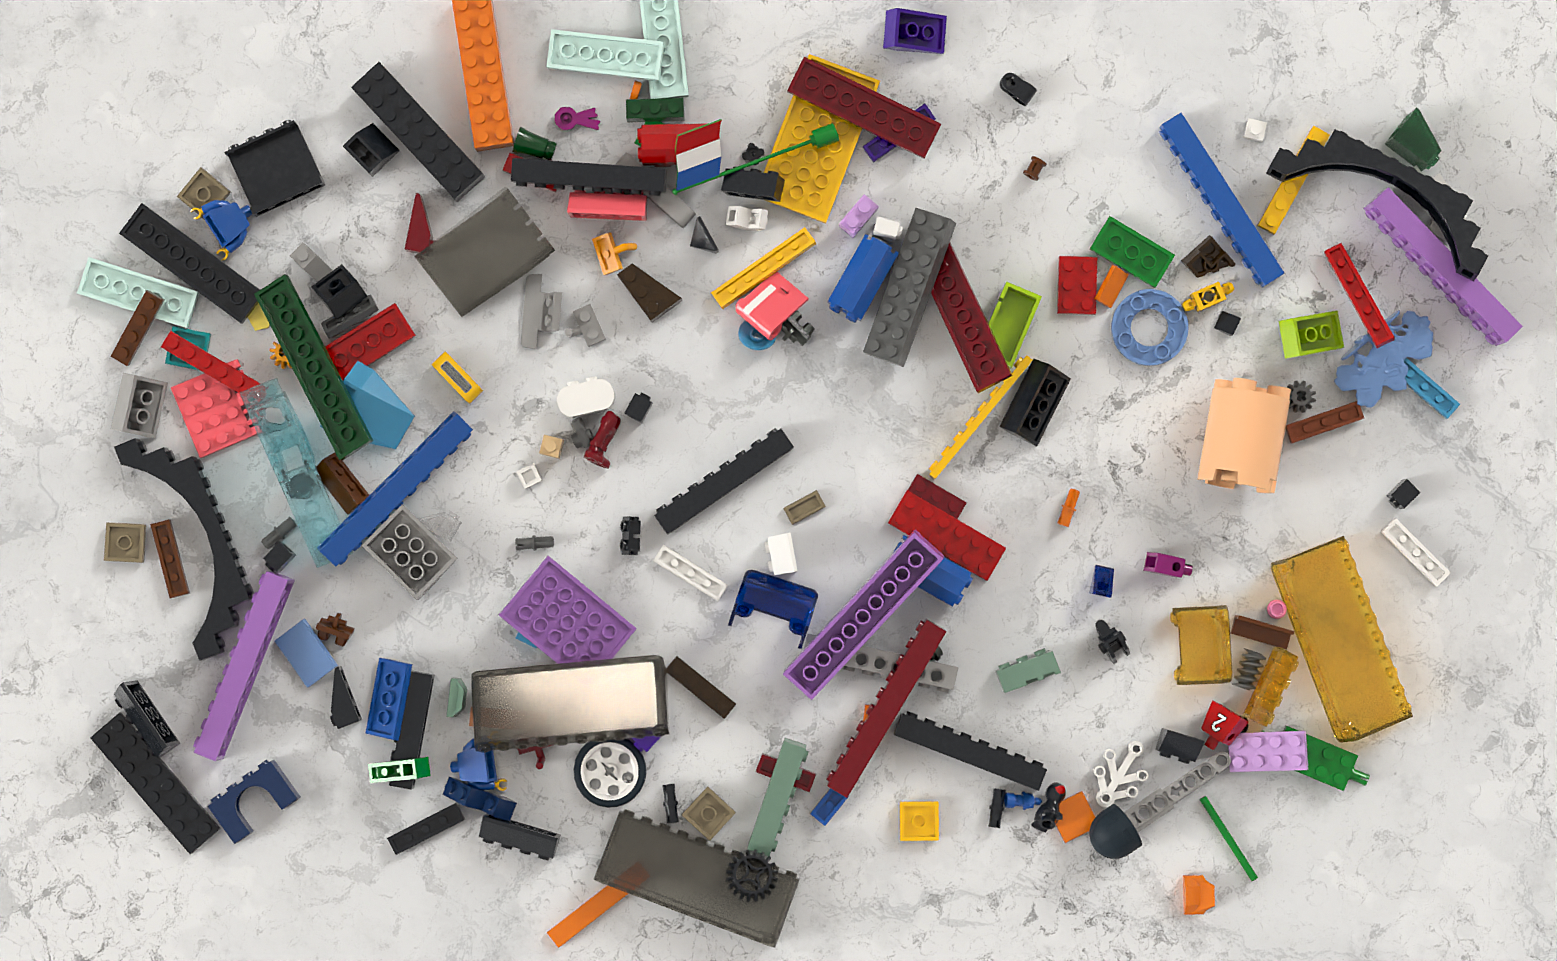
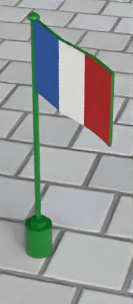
M722 119L681 133L676 138L677 180L676 189L674 188L672 192L674 195H677V193L810 143L812 146H816L817 149L839 141L837 130L833 123L812 130V135L809 136L810 140L720 173L721 147L719 136Z

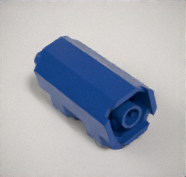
M866 234L827 302L830 304V310L838 314L841 311L846 314L848 320L854 323L857 320L861 321L899 254L897 251L893 254L891 252L892 247L874 237L869 240V235Z
M903 535L901 539L905 541L907 536ZM902 542L898 543L895 550L902 544ZM943 558L935 569L921 582L918 588L953 607L954 604L959 605L964 596L961 592L964 587H969L973 578L970 577L971 572Z

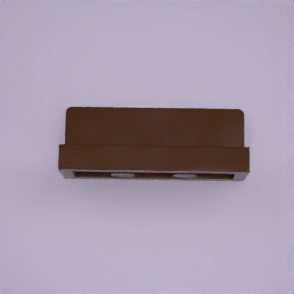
M335 452L322 459L313 469V472L347 515L352 513L369 496L368 492L346 464L338 459Z
M1235 615L1230 634L1287 650L1290 636L1294 635L1295 631Z

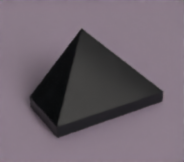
M699 216L696 219L690 246L716 254L719 252V249L702 218Z

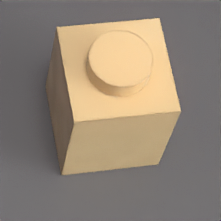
M544 435L539 453L560 459L564 440Z

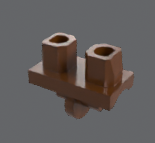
M339 612L335 617L329 615L328 619L321 618L320 622L316 625L319 639L325 641L329 639L330 634L335 635V644L342 647L345 646L352 636L355 628L347 626V621L341 619L342 613Z

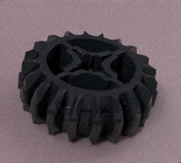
M749 849L746 850V856L739 852L740 859L734 856L732 858L734 863L729 862L728 867L732 870H726V874L730 875V877L726 878V882H732L728 889L735 888L733 895L735 896L739 892L741 894L739 900H742L744 896H747L746 902H750L751 897H753L754 902H757L758 896L764 900L765 894L770 896L772 893L770 889L776 888V885L772 882H777L778 878L772 875H776L778 870H771L776 864H769L768 862L771 857L768 856L764 859V852L760 856H757V850L753 851V855H751ZM748 861L757 862L763 867L754 868ZM742 864L745 875L737 880L736 871ZM749 872L757 874L754 880L747 878ZM766 872L767 883L761 888L759 877ZM750 884L756 891L747 890L741 885Z

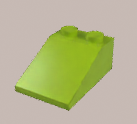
M1338 310L1278 321L1285 359L1344 348Z

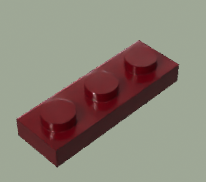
M919 474L915 476L908 488V491L958 519L967 502Z
M762 753L755 772L771 778L777 758ZM800 767V769H803L799 780H795L794 787L810 792L816 773Z

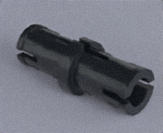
M675 784L662 785L664 792L663 806H665L667 824L677 823L679 820Z
M994 788L992 804L989 806L991 811L988 827L1000 828L1002 811L1005 809L1003 804L1006 790Z

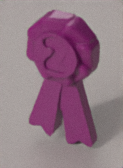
M561 107L555 113V124L562 130H571L576 124L599 130L598 125L600 121L588 119L598 117L595 113L596 108L576 113L571 107Z

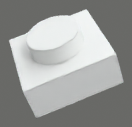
M1248 118L1243 138L1262 142L1267 122Z
M534 463L516 472L524 489L543 481Z

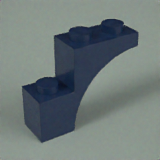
M450 776L442 794L465 807L481 810L493 817L508 821L511 820L517 802L507 797L477 789Z

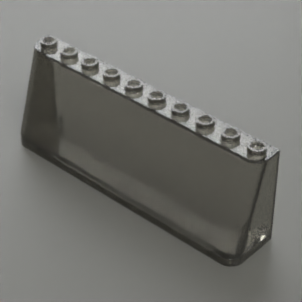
M659 655L483 670L471 674L474 747L476 752L486 753L490 750L507 751L512 748L527 749L528 747H547L548 745L556 744L564 746L568 743L584 744L590 741L604 742L612 739H641L645 736L662 737L670 734L667 670L663 657Z
M624 809V811H619L594 880L764 945L776 947L800 880L797 877V873L789 870L786 873L782 872L775 865L771 870H778V873L772 876L777 877L778 881L772 882L776 885V888L770 889L772 892L770 896L765 894L764 900L758 896L757 902H754L753 897H751L750 902H746L747 896L739 900L741 894L738 892L734 896L735 888L728 889L732 882H726V878L730 877V875L726 874V870H732L728 867L729 862L734 863L732 860L734 856L740 859L739 851H726L723 845L714 843L713 846L706 843L707 840L702 837L696 836V839L689 837L688 832L678 829V832L670 829L671 826L661 822L660 825L652 823L653 819L642 816V818L634 816L635 813L630 810ZM748 861L754 868L763 867L757 862ZM742 864L736 871L737 880L745 875ZM749 872L747 878L754 880L757 874ZM766 872L759 877L761 888L767 883ZM750 884L741 885L747 890L756 891Z

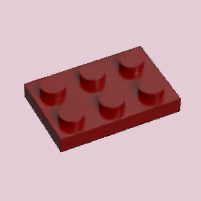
M1058 257L1057 314L1096 315V299L1094 298L1097 294L1098 257Z

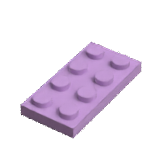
M1306 731L1240 733L1231 745H1228L1231 758L1230 772L1308 770Z

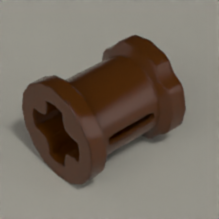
M1032 156V161L1027 170L1023 171V174L1032 180L1038 181V175L1042 168L1046 167L1047 163L1038 157Z

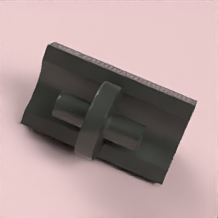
M798 310L782 323L783 327L781 330L785 334L782 339L786 341L789 338L793 343L798 341L803 346L811 338L810 335L815 328L808 322L803 327L798 323L802 318Z

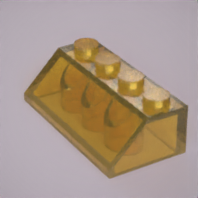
M1273 647L1259 682L1256 685L1257 688L1254 689L1242 717L1264 727L1273 722L1275 717L1273 712L1276 707L1280 706L1283 699L1281 694L1284 689L1288 688L1291 679H1289L1291 672H1295L1298 667V656L1281 647Z

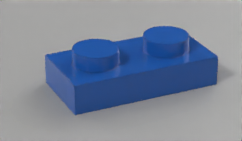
M830 788L810 814L826 826L847 798Z

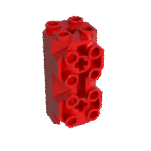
M708 123L641 125V128H637V137L639 143H641V147H638L639 162H642L643 166L653 165L654 167L677 165L675 153L677 135Z

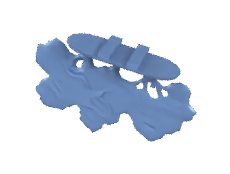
M1400 310L1396 311L1385 319L1396 338L1394 341L1379 348H1376L1369 334L1358 337L1354 341L1356 345L1341 358V360H1346L1354 355V363L1337 367L1335 384L1342 391L1357 390V404L1368 408L1373 407L1381 399L1383 386H1388L1393 391L1406 389L1407 381L1405 376L1408 373V366L1404 363L1406 357L1420 360L1432 356L1433 347L1431 343L1433 341V332L1429 328L1430 321L1428 316L1419 317L1414 311H1407L1402 317V324L1392 326L1391 322L1400 314ZM1406 324V325L1408 326V328L1406 329V328H1403L1402 326ZM1394 330L1396 332L1403 330L1406 332V335L1398 336L1394 333ZM1369 341L1372 344V349L1369 355L1365 357L1357 351ZM1359 361L1363 365L1362 368L1358 366Z

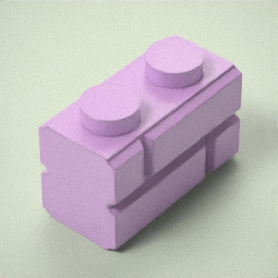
M864 194L842 219L839 227L854 238L878 210L879 206Z

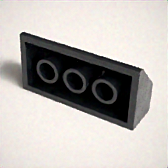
M1033 358L999 427L1037 447L1071 378L1052 365Z
M487 813L482 818L479 837L483 838V842L489 844L498 842L501 843L503 848L512 850V847L520 849V853L530 855L532 852L538 854V858L548 861L549 858L553 859L555 857L561 834L517 821L496 818Z

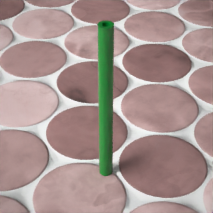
M1206 796L1200 798V802L1250 880H1256L1258 876Z

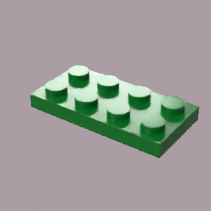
M1111 216L1108 217L1090 247L1091 251L1153 288H1156L1175 254Z

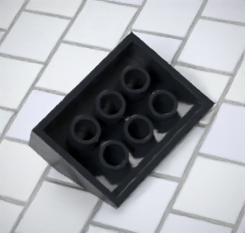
M138 680L121 683L114 693L116 697L115 702L121 709L125 710L127 720L138 729L136 732L140 739L147 742L149 745L147 749L151 755L157 758L162 757L180 744L179 740Z

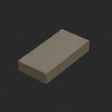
M815 490L783 509L791 524L794 525L826 506L818 491Z

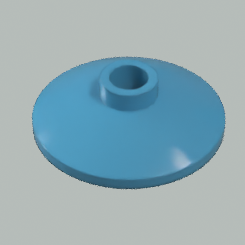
M746 320L739 327L738 336L740 341L752 350L768 349L776 340V337L773 340H768Z

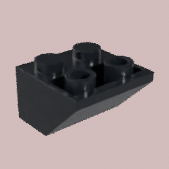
M374 123L356 132L343 145L350 155L372 177L400 151Z

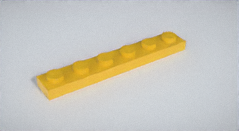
M1313 125L1296 156H1298L1307 138L1315 140L1324 146L1330 134ZM1308 174L1280 183L1260 219L1258 227L1273 235L1276 233Z
M804 227L712 291V296L722 309L726 308L816 245L815 240Z

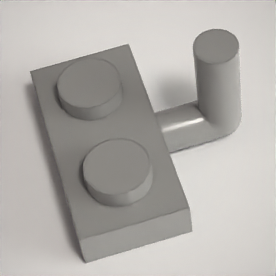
M591 304L573 311L579 326L573 329L567 328L565 330L567 337L571 338L582 333L588 347L606 340Z

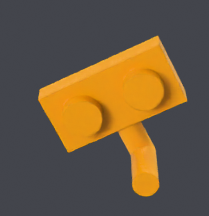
M611 232L592 239L603 275L623 269L619 253L637 249L636 243H623L615 246Z

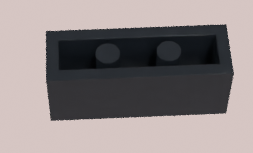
M741 169L724 176L721 191L728 196L780 202L785 180L775 171L761 173L762 171L758 169H750V171Z

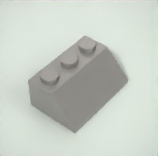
M123 373L111 429L156 438L168 383Z

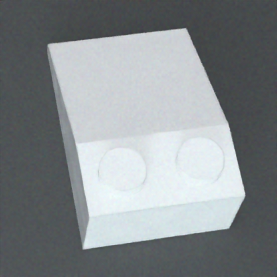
M791 533L768 537L765 547L766 553L771 554L772 560L768 561L770 572H774V575L796 572L797 566Z

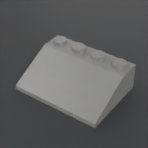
M403 504L361 545L416 600H419L458 559Z

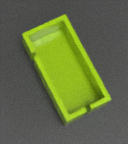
M1006 282L988 324L1009 369H1011L1042 296Z

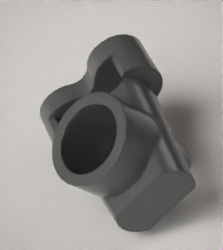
M578 417L570 423L576 432L571 435V438L577 449L582 446L587 448L590 446L589 444L594 436L590 429L586 430L582 418Z

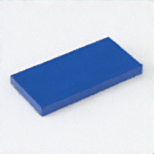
M379 658L366 734L399 741L413 664Z

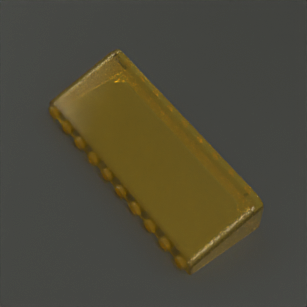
M1341 536L1272 562L1271 571L1281 598L1286 605L1289 619L1335 738L1341 743L1357 741L1413 717L1411 706L1404 694V687L1400 684L1397 669L1390 658V651L1385 645L1384 635L1377 624V617L1372 611L1369 596L1364 590L1363 580L1358 574L1356 562L1351 556L1349 544L1345 537Z

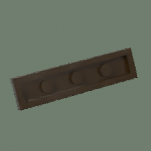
M678 656L666 668L665 671L722 718L725 719L735 707L736 703Z

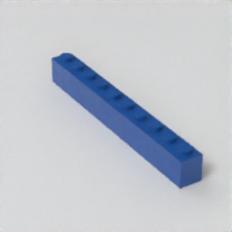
M1182 112L1163 123L1159 127L1161 137L1164 141L1167 140L1171 145L1170 151L1175 157L1178 156L1180 159L1182 170L1185 173H1189L1192 178L1190 181L1193 187L1199 189L1202 194L1200 195L1202 201L1212 209L1211 214L1216 221L1219 220L1223 226L1221 227L1222 232L1226 237H1230L1233 242L1231 244L1233 249L1243 257L1242 263L1247 269L1250 268L1252 271L1254 282L1264 287L1283 275L1284 271Z
M453 411L317 549L335 567L338 564L342 565L348 559L347 555L352 550L356 551L362 545L361 541L366 536L370 537L376 531L375 527L379 523L383 524L389 518L388 514L393 509L397 510L403 504L402 500L407 495L411 496L417 490L416 486L420 482L424 483L430 477L429 473L434 468L438 469L444 463L443 459L448 454L452 455L458 449L457 445L461 441L465 442L471 436L470 432L473 429Z

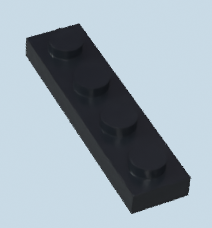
M456 802L387 839L395 855L464 821L465 818Z

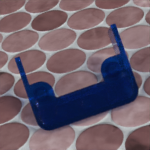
M748 570L744 574L728 626H732L735 615L749 617L753 610L789 621V630L801 636L798 648L802 649L818 599V593L814 589L756 570Z

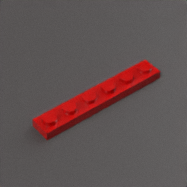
M1342 243L1325 250L1324 254L1376 348L1394 341V335Z
M172 331L169 332L161 345V348L258 405L261 404L269 391L268 387Z

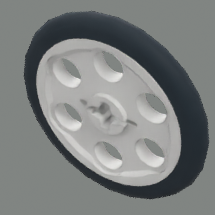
M602 735L587 742L579 751L573 768L574 780L581 794L589 802L606 808L619 807L633 800L641 791L646 778V763L640 750L630 740L617 735ZM603 747L611 749L612 754L610 757L605 758L601 755ZM627 753L630 756V761L627 764L621 763L619 761L620 754ZM593 759L597 762L595 770L587 768L586 763L588 760ZM602 762L609 768L614 767V776L611 774L607 776L605 774L607 770ZM625 772L633 774L634 779L632 782L626 783L623 780ZM594 778L599 779L601 782V786L598 789H593L590 786V781ZM610 785L618 786L619 793L617 795L609 794L608 788Z

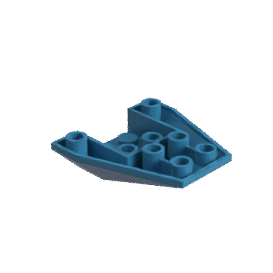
M357 361L343 382L373 439L369 444L397 449L415 415L375 370Z

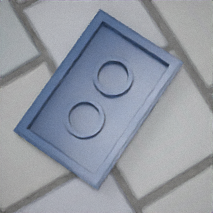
M306 619L301 620L275 640V643L307 688L338 666Z

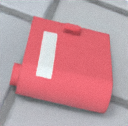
M776 272L764 280L744 299L741 298L736 303V313L768 340H773L780 333L782 323L805 304L809 298Z

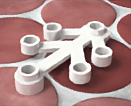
M1131 741L1128 744L1127 750L1129 753L1118 771L1115 764L1116 753L1112 749L1104 751L1103 756L1107 760L1111 777L1108 787L1104 778L1105 768L1100 765L1094 768L1093 773L1097 777L1099 785L1096 802L1101 807L1107 808L1111 806L1116 799L1137 797L1138 789L1134 786H1129L1127 790L1114 792L1118 785L1137 780L1146 781L1148 779V772L1143 769L1137 771V773L1125 775L1135 757L1140 756L1144 751V747L1139 741ZM1135 745L1139 746L1138 752L1133 751ZM1109 751L1113 753V757L1110 759L1106 757ZM1098 768H1102L1103 773L1101 775H1097L1096 770ZM1141 772L1146 774L1144 779L1139 778ZM1131 788H1134L1136 791L1134 795L1129 794ZM1105 794L1109 796V800L1106 802L1102 799Z

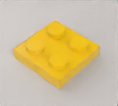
M900 801V841H939L938 801Z

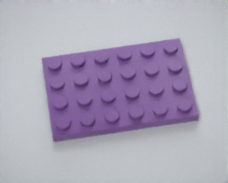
M548 555L498 614L587 688H589L637 629Z

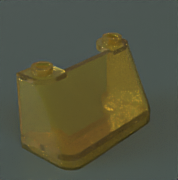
M1227 605L1172 608L1170 614L1171 623H1174L1179 631L1181 665L1174 670V679L1177 681V685L1223 684L1231 682L1233 670L1229 610Z

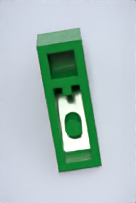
M429 757L368 764L370 783L419 779L431 776Z

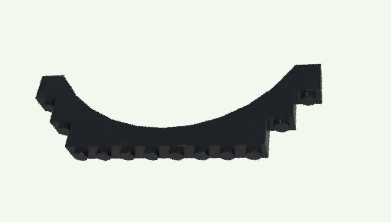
M1334 129L1325 147L1319 142L1307 138L1298 156L1294 155L1290 150L1279 148L1266 174L1281 182L1309 173L1350 171L1373 176L1399 188L1428 211L1440 227L1450 247L1456 273L1473 282L1479 275L1489 255L1479 248L1472 247L1481 227L1472 221L1464 219L1473 202L1466 194L1458 193L1450 186L1435 181L1431 176L1423 175L1415 168L1406 166L1396 158H1390L1380 150L1373 149L1365 145L1363 141L1355 140L1345 132Z
M137 438L114 446L121 465L147 472L166 482L186 500L197 514L207 533L212 550L215 577L212 600L206 619L192 644L199 661L225 652L223 648L225 647V642L218 634L239 625V615L232 607L251 600L254 591L251 584L246 582V571L243 565L240 566L238 558H240L236 548L232 547L230 542L232 541V536L229 530H226L224 527V516L221 512H218L216 507L218 501L215 495H212L210 492L211 484L208 477L203 475L202 470L204 466L201 460L191 456L174 463L173 461L176 460L174 453L165 447L146 454L147 448L145 443Z

